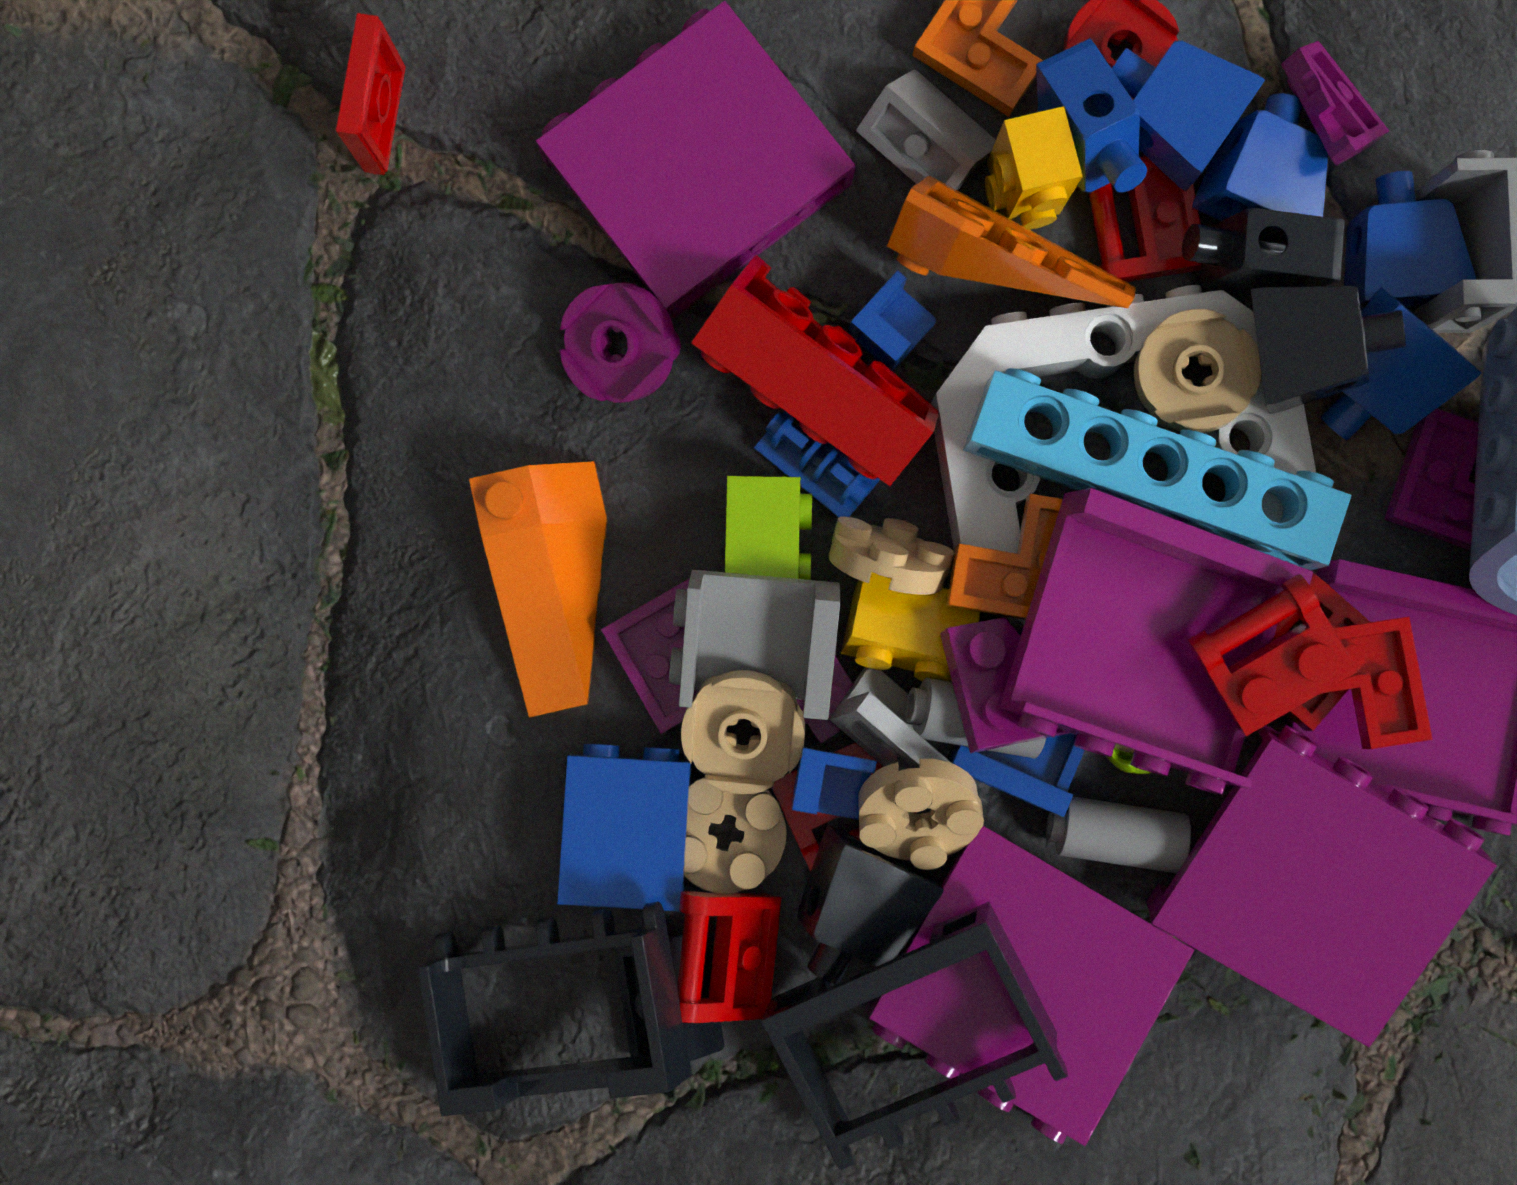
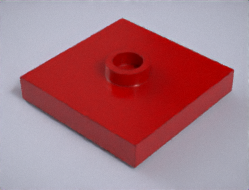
M357 13L336 133L365 173L385 175V172L388 171L406 66L380 18L375 15Z

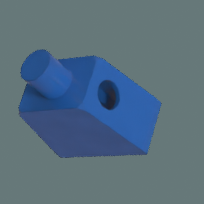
M1089 38L1036 64L1038 112L1064 106L1083 176L1077 185L1082 192H1093L1109 183L1117 192L1121 193L1130 191L1138 186L1147 174V167L1139 158L1140 114L1136 104L1095 43Z
M1174 41L1157 67L1126 48L1112 68L1129 96L1134 98L1133 101L1140 114L1139 150L1184 191H1187L1203 172L1265 81V79L1251 71L1184 41Z
M1285 93L1273 94L1267 98L1264 110H1256L1236 122L1214 154L1194 198L1192 208L1221 221L1248 208L1323 217L1328 153L1317 134L1298 126L1303 106L1298 97Z
M1411 171L1391 172L1376 178L1378 205L1366 207L1349 222L1347 227L1344 286L1358 287L1361 313L1381 287L1407 309H1417L1462 280H1477L1453 203L1448 199L1416 201L1413 172Z
M1382 287L1373 295L1362 311L1361 316L1402 310L1406 347L1368 353L1367 361L1370 382L1343 391L1344 393L1321 416V419L1346 441L1371 416H1374L1396 435L1404 433L1482 374L1459 351Z

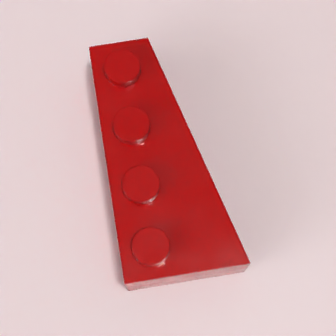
M755 255L731 284L691 343L702 350V357L713 368L723 373L732 372L749 384L753 395L763 404L774 409L782 408L796 418L801 429L810 438L821 444L830 443L846 454L849 463L860 474L870 479L879 478L888 486H891L933 434L939 411L881 361H872L869 366L860 359L862 351L850 334L840 326L820 325L813 319V314L808 308L811 301L795 287H790L787 292L778 289L766 278L771 267L759 256Z

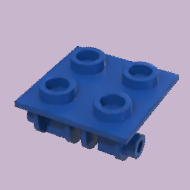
M786 411L783 413L778 412L765 429L767 431L766 434L754 447L758 453L788 477H800V487L807 493L812 494V497L838 518L850 517L880 481L879 478L870 479L856 471L849 463L848 456L832 444H821L810 438L801 429L799 421Z

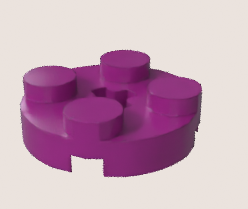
M623 282L590 287L574 298L562 317L560 330L566 329L564 335L565 349H560L563 367L570 380L581 392L599 401L608 400L615 403H623L649 396L667 379L672 369L673 361L680 353V338L673 329V323L667 310L652 293L634 283ZM611 329L617 333L624 332L628 341L626 355L619 353L612 356L608 351L612 344V339L608 335Z

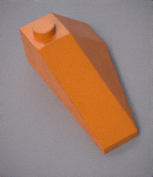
M930 175L911 188L887 244V247L899 253L896 260L900 264L921 275H927L929 270L938 275L1127 309L1135 297L1136 287Z
M595 462L527 465L469 478L480 533L529 718L588 705L595 645L598 595L600 594L602 578V557L608 521Z

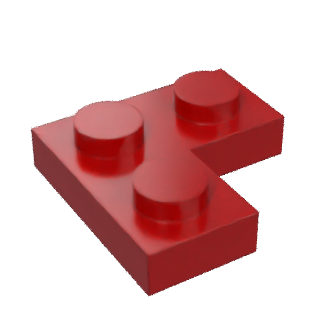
M1410 616L1333 628L1358 672L1322 693L1351 689L1362 749H1377L1433 740Z

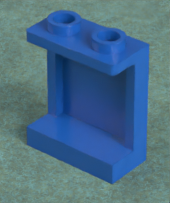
M1020 628L1019 631H1018V634H1019L1020 636H1021L1022 631H1023L1022 628ZM1067 733L1055 736V738H1046L1041 753L1034 759L988 750L970 754L969 747L954 745L947 760L964 769L973 779L1047 812L1064 817L1073 797V794L1067 791L1085 750L1074 746L1077 735Z
M583 744V755L573 754L567 756L557 904L643 909L646 903L660 902L664 911H679L680 896L685 887L684 866L692 763L690 764L689 761H679L680 749L644 747L643 758L619 757V745Z

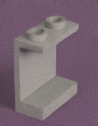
M1488 150L1465 152L1456 156L1451 164L1441 172L1431 176L1430 180L1415 192L1416 201L1448 199L1453 203L1477 279L1462 280L1414 310V314L1436 333H1473L1510 313L1517 307V158H1494V152Z
M692 570L688 589L676 590L673 626L685 627L683 648H672L669 684L680 685L679 707H692L694 691L699 690L706 679L712 676H720L730 671L750 670L773 677L776 681L784 682L790 686L795 693L796 699L804 700L803 718L828 720L840 611V583Z

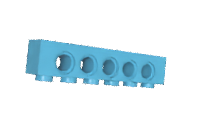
M1008 368L1005 373L995 370L987 381L963 451L1077 491L1087 488L1099 490L1308 570L1329 566L1352 496L1332 488L1334 481L1329 477L1310 471H1297L1296 475L1274 468L1275 460L1267 455L1249 450H1240L1236 455L1216 448V440L1213 437L1198 431L1181 430L1179 434L1156 427L1158 420L1141 411L1123 409L1121 414L1099 407V399L1084 391L1064 389L1062 394L1040 386L1041 379L1020 369ZM1039 412L1048 417L1053 427L1050 439L1041 440L1029 434L1024 422L1027 413ZM1096 432L1107 439L1110 445L1108 460L1094 459L1086 452L1084 447L1085 433ZM1146 452L1156 453L1165 460L1168 468L1165 481L1154 480L1145 472L1143 457ZM1205 472L1216 474L1223 481L1225 496L1222 502L1214 501L1205 494L1202 487V479ZM1265 492L1275 495L1283 506V515L1279 523L1270 520L1263 512L1262 498Z

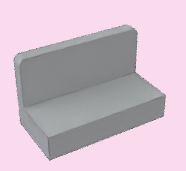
M912 70L886 85L856 129L862 137L916 184L930 175L958 191L977 165L989 157L996 141L995 138L916 70Z
M865 667L829 718L831 722L882 766L898 762L899 771L908 768H920L919 759H939L950 762L946 757L955 745L923 739L913 730L912 724L906 723L905 708L909 694L881 670Z

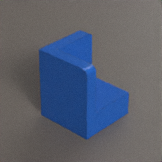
M896 271L850 323L848 334L856 340L855 342L876 361H881L891 371L897 368L934 327L936 322L935 317L903 290L907 278L900 271Z
M803 747L798 763L791 809L811 814L819 812L859 820L858 794L864 782L871 776V773H875L877 761Z

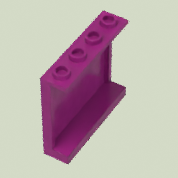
M723 1L711 11L705 8L693 14L685 22L679 35L665 45L657 43L646 49L638 57L632 70L618 80L616 78H609L600 83L591 92L588 98L589 102L571 115L565 112L553 118L542 130V136L536 140L544 163L547 167L552 165L649 292L663 304L671 320L749 263L755 255L761 254L850 187L855 171V164L726 1Z
M1093 488L1064 493L999 709L1020 715L1017 727L1036 734L1055 738L1057 729L1075 734L1077 737L1074 746L1107 757H1112L1114 748L1131 753L1133 756L1130 765L1163 776H1168L1170 767L1186 772L1188 775L1185 784L1204 791L1223 795L1225 785L1251 789L1252 779L1234 773L1245 735L1236 725L1192 652L1187 639L1202 630L1210 634L1283 591L1281 584L1297 574H1301L1310 585L1313 571ZM1277 624L1224 654L1222 658L1227 668L1272 642Z
M1342 559L1331 561L1329 566L1318 568L1317 576L1370 622L1410 616L1433 740L1377 749H1362L1351 689L1346 692L1314 731H1304L1289 717H1287L1286 725L1312 739L1318 745L1315 753L1333 763L1337 761L1339 756H1342L1367 770L1373 775L1370 784L1390 794L1397 787L1413 795L1429 807L1425 815L1432 819L1448 822L1452 817V812L1472 816L1471 828L1510 836L1512 825L1517 826V616L1493 606L1473 589Z
M1265 725L1257 730L1263 741L1241 774V776L1253 780L1251 789L1233 786L1169 886L1166 887L1158 882L1146 901L1151 924L1370 1048L1497 865L1481 847L1485 839L1470 827L1453 818H1450L1446 825H1443L1425 815L1429 807L1408 792L1395 787L1388 794L1370 784L1373 775L1353 761L1339 756L1337 761L1333 763L1315 753L1318 745L1294 728L1284 725L1279 733Z
M983 826L977 836L966 847L961 849L941 884L944 892L915 930L902 955L928 944L933 926L990 902L1057 1031V1049L1066 1065L1068 1077L1055 1081L1044 1063L1010 1077L1016 1092V1098L1003 1103L993 1085L979 1090L977 1093L1003 1111L1010 1112L1013 1105H1016L1034 1116L1030 1124L1057 1143L1063 1144L1068 1136L1086 1146L1192 956L1194 949ZM987 950L879 996L875 1002L870 1000L865 1007L869 1019L875 1021L871 1030L876 1035L900 1049H904L908 1041L927 1052L928 1055L924 1062L949 1079L1021 1050L1034 1042Z

